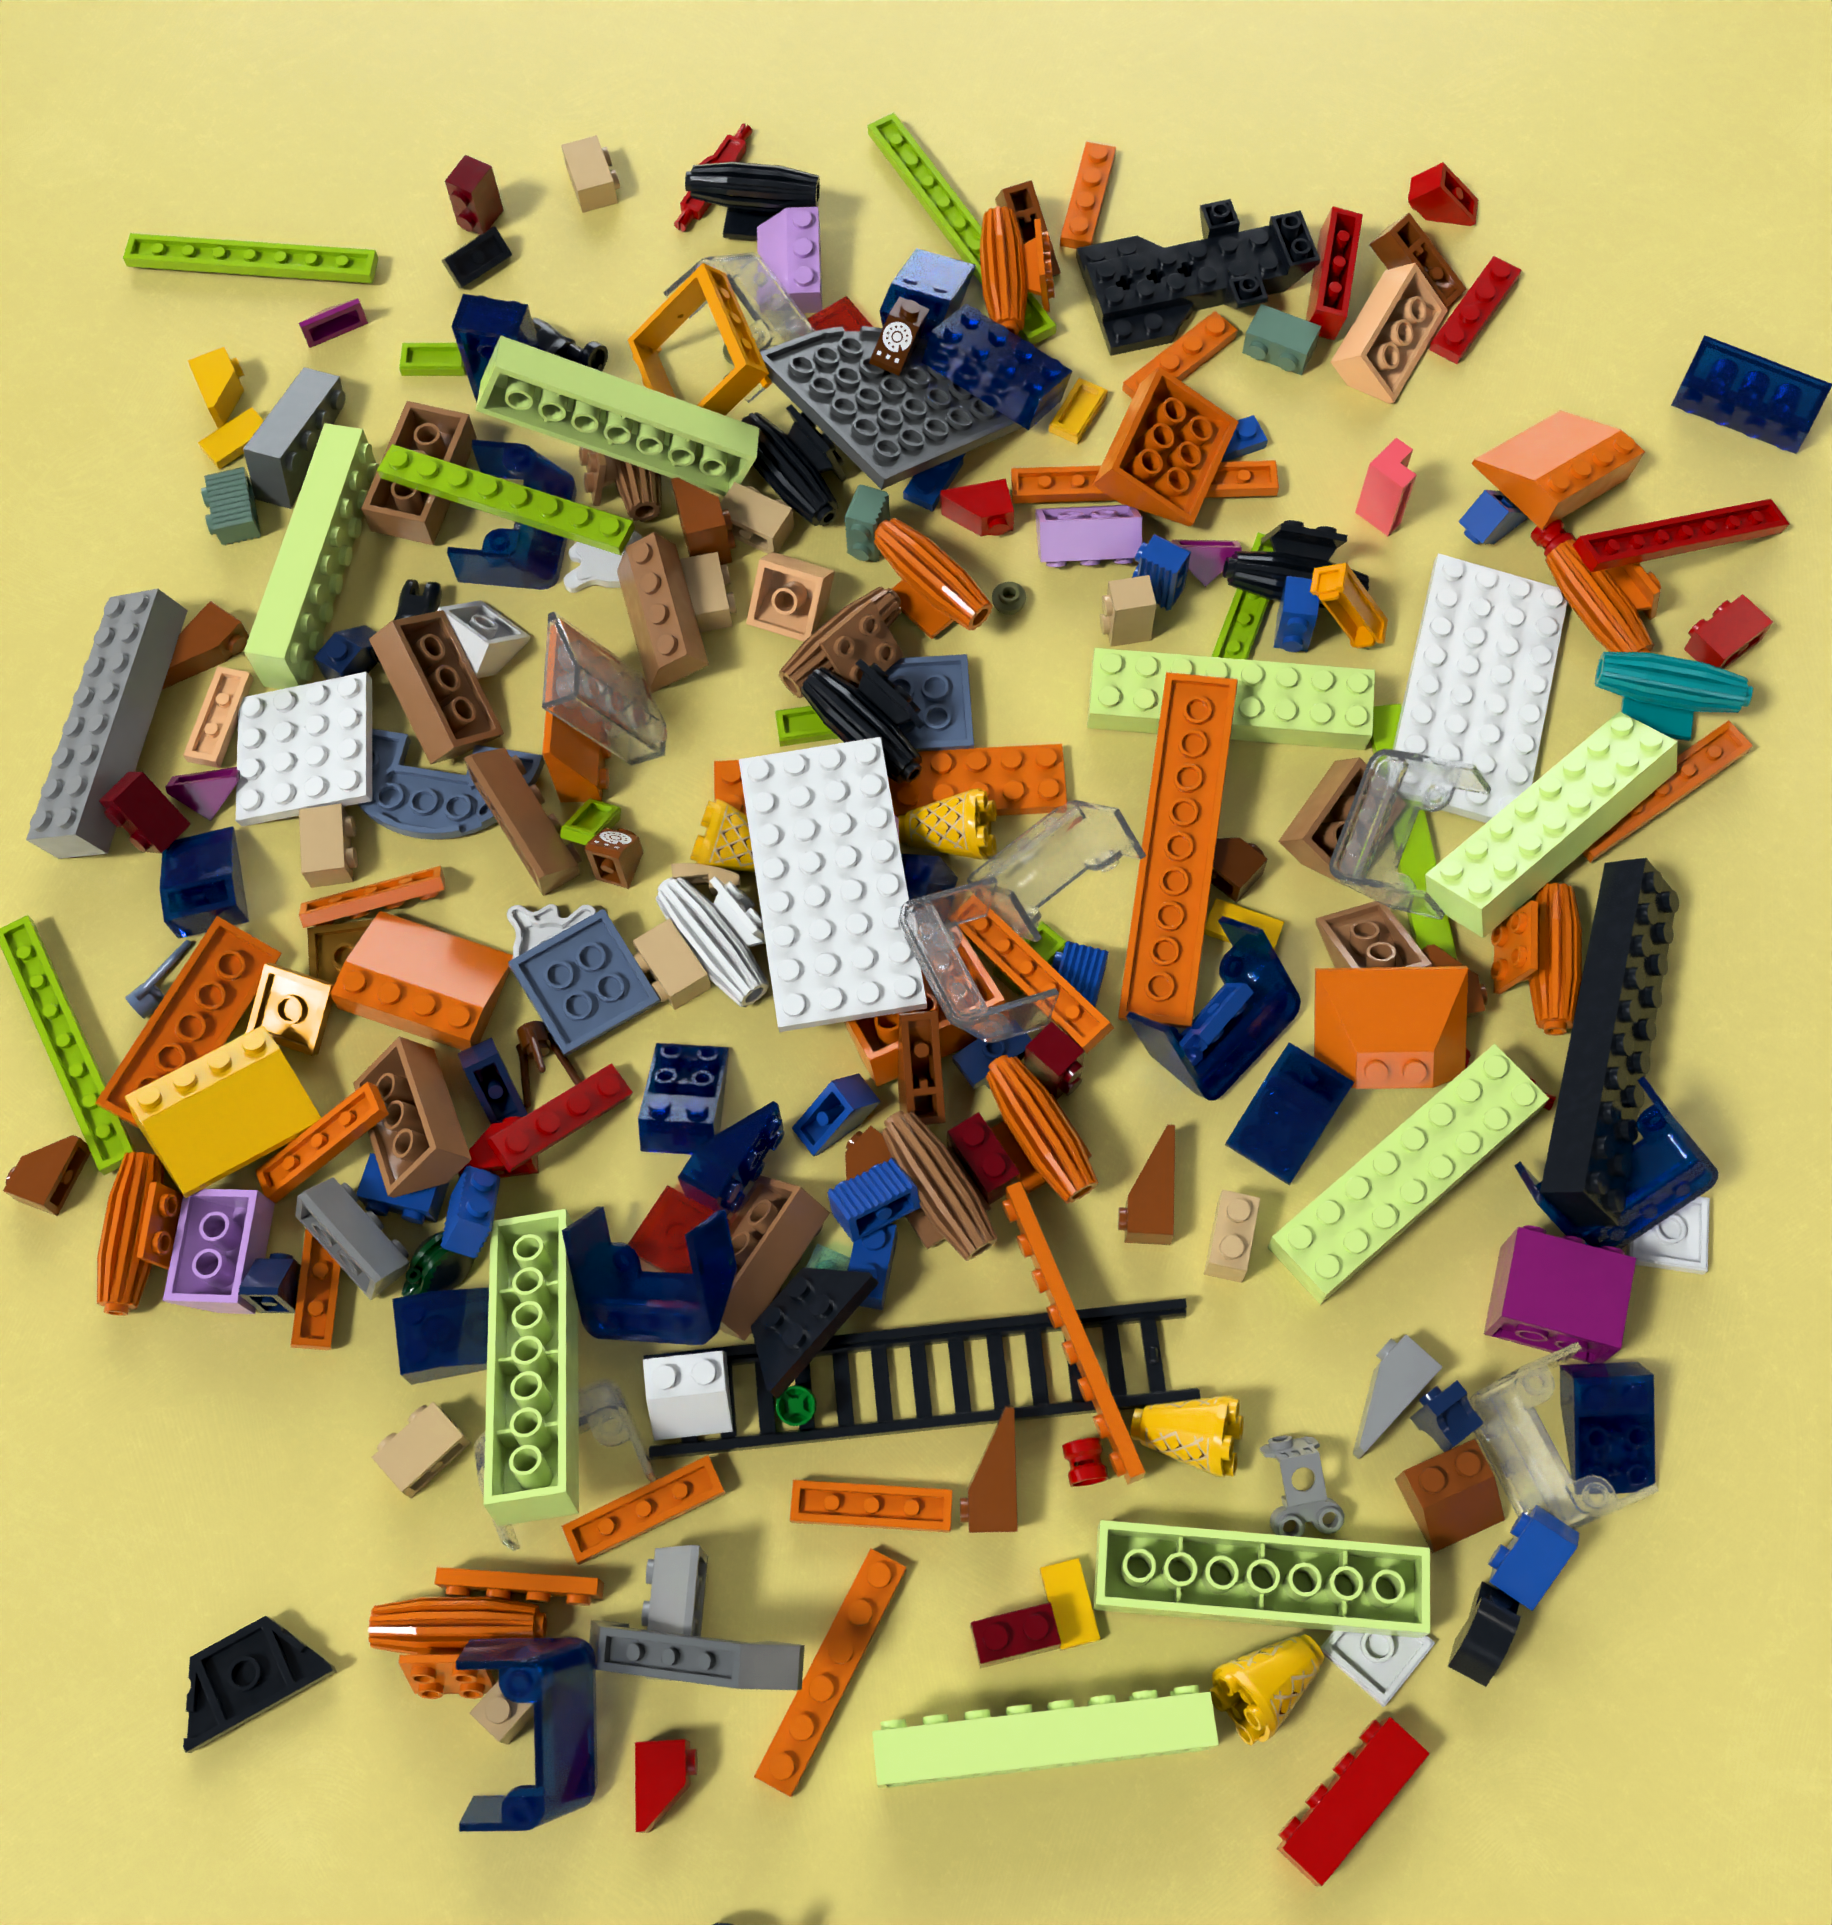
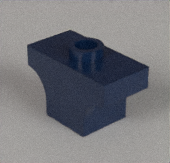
M1012 1015L953 1055L952 1061L974 1090L984 1084L990 1089L986 1079V1075L990 1071L988 1068L989 1064L1002 1055H1007L1009 1058L1016 1056L1021 1061L1025 1057V1046L1032 1039Z
M1458 1380L1444 1391H1441L1438 1386L1430 1390L1419 1399L1423 1407L1410 1417L1417 1428L1430 1435L1443 1452L1455 1447L1484 1424L1470 1405L1467 1398L1468 1393Z

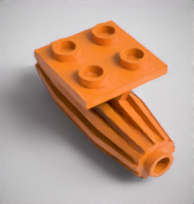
M996 206V208H990L988 212L984 213L979 251L983 297L992 330L1004 338H1011L1024 329L1028 292L1042 296L1043 309L1046 312H1050L1049 299L1055 298L1049 233L1048 231L1042 232L1041 219H1034L1035 238L1023 244L1013 210L1008 209L1006 206Z
M893 518L890 521L886 519L877 526L874 532V544L898 576L903 579L892 588L901 599V605H899L901 612L926 635L933 639L954 621L969 631H973L987 620L993 608L991 602L971 576L931 539L897 518Z
M1574 539L1567 540L1554 548L1546 556L1545 562L1563 597L1593 637L1609 652L1651 653L1650 651L1653 649L1654 643L1637 611H1643L1649 620L1656 617L1661 589L1660 582L1652 572L1646 573L1640 565L1641 562L1590 572L1572 546L1575 543Z
M1547 883L1536 893L1535 901L1531 900L1493 930L1491 942L1494 946V962L1491 968V977L1494 979V993L1502 994L1515 984L1529 980L1537 1027L1544 1029L1545 1034L1558 1036L1566 1034L1567 1029L1573 1027L1582 981V927L1573 887L1565 883Z
M1002 1055L993 1060L988 1066L990 1071H988L986 1079L1004 1121L992 1127L991 1131L1019 1170L1020 1181L1026 1193L1028 1194L1048 1183L1066 1204L1075 1202L1090 1193L1098 1184V1180L1089 1162L1092 1154L1053 1094L1049 1093L1018 1057L1009 1058L1007 1055Z
M145 1152L125 1153L108 1197L97 1256V1304L105 1306L104 1313L126 1316L129 1310L137 1309L153 1264L169 1270L183 1194L164 1185V1165L155 1154Z
M489 1596L420 1597L375 1605L371 1610L369 1618V1642L371 1648L409 1654L399 1656V1665L414 1694H418L426 1699H438L443 1694H459L464 1698L477 1699L487 1694L496 1683L485 1656L524 1650L527 1647H537L538 1639H545L547 1616L546 1613H540L539 1605Z

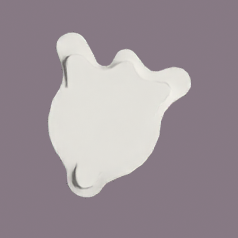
M634 530L626 546L643 537ZM576 542L569 549L570 559L581 564L564 577V585L567 591L576 593L594 585L607 588H621L617 570L623 553L620 556L580 542Z
M549 904L536 912L529 911L521 905L510 907L507 911V919L516 932V939L513 945V959L597 913L596 909L591 905H583L569 917L561 918L560 911L554 904Z

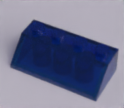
M1704 335L1671 406L1796 454L1808 435L1832 384Z

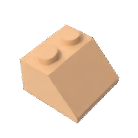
M775 552L760 558L746 624L804 642L816 631L829 601L835 570Z

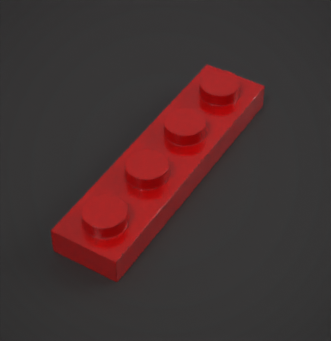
M1493 256L1432 340L1429 350L1458 364L1519 279L1522 270Z
M611 1063L489 1138L487 1143L510 1173L630 1098L633 1092Z

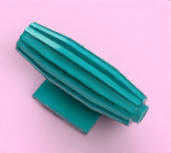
M1603 652L1595 675L1596 687L1622 696V713L1670 738L1686 741L1691 739L1694 712L1738 713L1742 706L1748 707L1753 693V687L1747 684L1748 679L1746 677L1707 663L1646 652Z

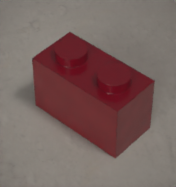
M464 155L446 178L445 184L457 224L466 231L482 234L490 229L504 209L492 166Z
M144 772L126 773L99 800L107 809L104 811L106 817L116 826H123L131 835L129 837L130 842L143 853L162 854L191 825Z
M1051 1021L1025 1046L1024 1065L1057 1100L1063 1093L1069 1096L1082 1082L1080 1077L1084 1069L1083 1059L1085 1051Z
M979 1112L947 1131V1146L951 1147L989 1205L1006 1195L1007 1186L1020 1182L1019 1170Z
M1051 1602L970 1623L980 1668L1056 1650L1061 1646Z

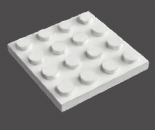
M367 672L243 697L238 711L237 770H240V779L236 784L237 823L243 827L299 816V809L342 804L345 807L372 801V677Z

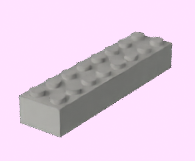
M152 589L110 597L104 607V615L99 630L94 636V644L89 659L84 665V673L79 688L74 694L73 705L68 720L63 726V734L57 751L52 757V766L47 780L41 789V798L36 812L31 818L30 830L26 838L30 843L58 859L108 854L117 826L106 817L104 811L107 809L99 800L126 773L135 772L172 660L178 636L181 633L188 611L161 590Z

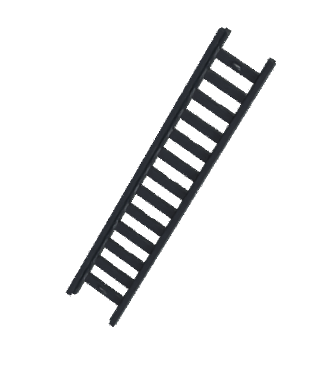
M1186 1298L1076 1310L1084 1329L1101 1327L1109 1388L1119 1410L1201 1399L1198 1388L1166 1391L1156 1321L1185 1318ZM1048 1313L834 1335L815 1356L832 1355L838 1426L815 1428V1418L813 1415L808 1422L799 1426V1430L776 1432L774 1398L766 1389L755 1344L643 1356L644 1359L713 1351L726 1352L733 1432L721 1433V1438L698 1441V1436L682 1437L681 1443L652 1445L649 1448V1458L651 1460L997 1423L1004 1407L1010 1406L1002 1337L1025 1335L1033 1405L1014 1407L1015 1421L1097 1412L1092 1400L1085 1402L1080 1392L1077 1380L1082 1377L1077 1365H1070L1068 1361L1072 1401L1049 1403L1041 1333L1062 1330L1061 1327L1054 1329ZM1140 1323L1149 1393L1127 1395L1117 1325ZM986 1339L994 1409L971 1412L963 1341ZM948 1343L955 1413L932 1416L925 1345ZM909 1347L917 1417L893 1420L886 1349ZM871 1351L878 1422L854 1424L848 1353ZM755 1363L760 1434L737 1436L732 1366ZM809 1363L795 1379V1384L803 1385L812 1391Z

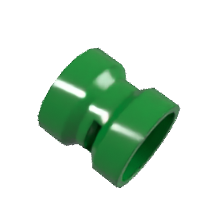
M803 1385L788 1387L776 1400L778 1417L782 1422L790 1426L805 1424L813 1417L816 1411L817 1402L815 1395L809 1388Z

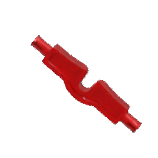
M745 123L741 124L734 136L728 134L714 155L707 157L700 164L740 162L747 151L746 140L752 134V128L748 124L747 126ZM688 191L680 202L681 214L674 222L676 229H681L684 232L692 219L700 220L711 203L691 198L690 191Z

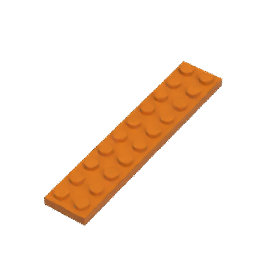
M1166 672L1118 1013L1120 1021L1185 1029L1192 1027L1238 679Z
M1062 744L918 752L922 757V762L920 763L922 770L913 781L909 783L903 781L899 784L888 777L893 811L896 817L906 815L907 811L979 788L987 792L988 801H995L997 816L1067 812ZM739 760L714 761L715 801L716 799L723 800L747 815Z

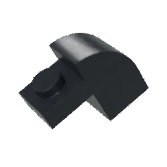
M1482 1581L1475 1592L1469 1618L1454 1641L1448 1667L1486 1687L1501 1665L1515 1636L1521 1618L1517 1615L1520 1603L1502 1590L1496 1589Z

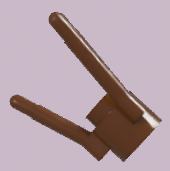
M531 1021L517 1029L520 1043L516 1046L520 1061L524 1107L529 1108L531 1106L528 1057L535 1059L538 1071L544 1073L546 1068L543 1057L550 1052L549 1048H551L573 1083L577 1085L582 1081L568 1058L562 1055L542 1021Z

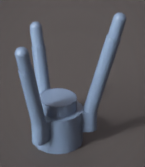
M190 940L184 941L145 983H142L125 997L142 1018L145 1019L150 1014H153L165 995L155 984L191 946Z

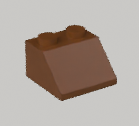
M678 477L672 478L678 516L689 557L718 552L720 565L732 563L730 549L736 548L729 510H722L717 496Z
M1475 1439L1408 1468L1395 1478L1432 1554L1505 1520L1495 1476Z

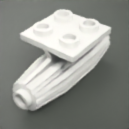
M715 876L710 880V883L718 891L714 903L707 899L686 879L681 877L666 879L657 889L658 896H656V901L666 920L670 918L707 972L709 979L740 1007H747L759 1000L767 992L769 983L749 948L763 943L766 944L762 916L760 917L753 909L755 904L744 891H739L731 881L724 884Z

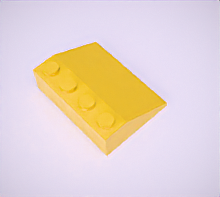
M263 1025L124 1096L137 1126L185 1199L293 1141L321 1119L320 1114L281 1049Z

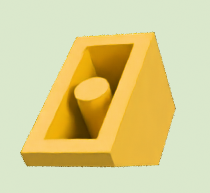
M225 347L187 360L217 428L225 425L244 392L239 379L245 376L237 357L230 359Z

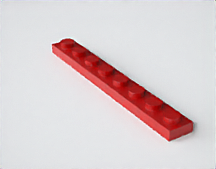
M1766 499L1583 535L1572 546L1589 571L1596 572L1779 534L1789 526V522L1773 500Z

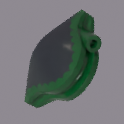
M444 1231L431 1235L418 1246L410 1261L409 1270L406 1272V1281L401 1293L410 1304L455 1288L467 1277L475 1258L442 1248L441 1239Z

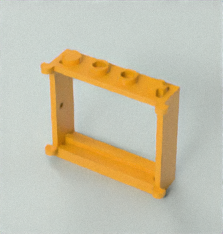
M702 263L627 341L633 353V360L638 365L642 375L644 386L676 398L658 355L662 351L660 346L707 300L735 368L697 406L726 416L759 383H761L763 388L767 389L772 384V381L767 376L769 372L726 273Z

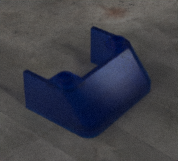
M472 440L471 446L480 472L497 478L524 480L523 486L575 502L577 488L573 476L530 446L518 443ZM515 522L513 529L499 528L489 532L484 538L482 550L448 547L447 555L458 582L545 590L553 587L559 580L567 538Z
M1222 916L1218 922L1233 947L1224 955L1220 962V978L1224 984L1247 983L1254 993L1246 1001L1247 1006L1245 1010L1225 1025L1223 1035L1213 1044L1207 1045V1049L1203 1051V1059L1194 1067L1192 1066L1179 1044L1183 1036L1175 1027L1158 1023L1131 1011L1126 1015L1149 1055L1192 1092L1210 1101L1219 1099L1294 1020L1301 1005L1299 993L1263 929Z
M1644 1076L1637 1081L1654 1104L1644 1110L1636 1122L1637 1130L1643 1139L1633 1145L1631 1155L1632 1172L1627 1177L1625 1188L1626 1206L1624 1211L1621 1212L1619 1226L1575 1227L1540 1193L1542 1181L1539 1182L1521 1161L1514 1165L1538 1206L1566 1236L1581 1238L1585 1241L1586 1245L1597 1248L1612 1246L1622 1249L1711 1189L1717 1182V1168Z
M597 1206L562 1230L581 1321L585 1330L591 1336L606 1340L703 1345L718 1333L737 1272L726 1210H718L685 1234L693 1274L642 1271L639 1256L631 1246L626 1243L611 1242L604 1207Z
M580 1638L470 1639L456 1660V1670L499 1669V1687L508 1700L515 1703H534L535 1785L514 1787L506 1796H473L459 1822V1832L527 1831L584 1808L592 1801L598 1785L596 1665L594 1650L587 1641Z

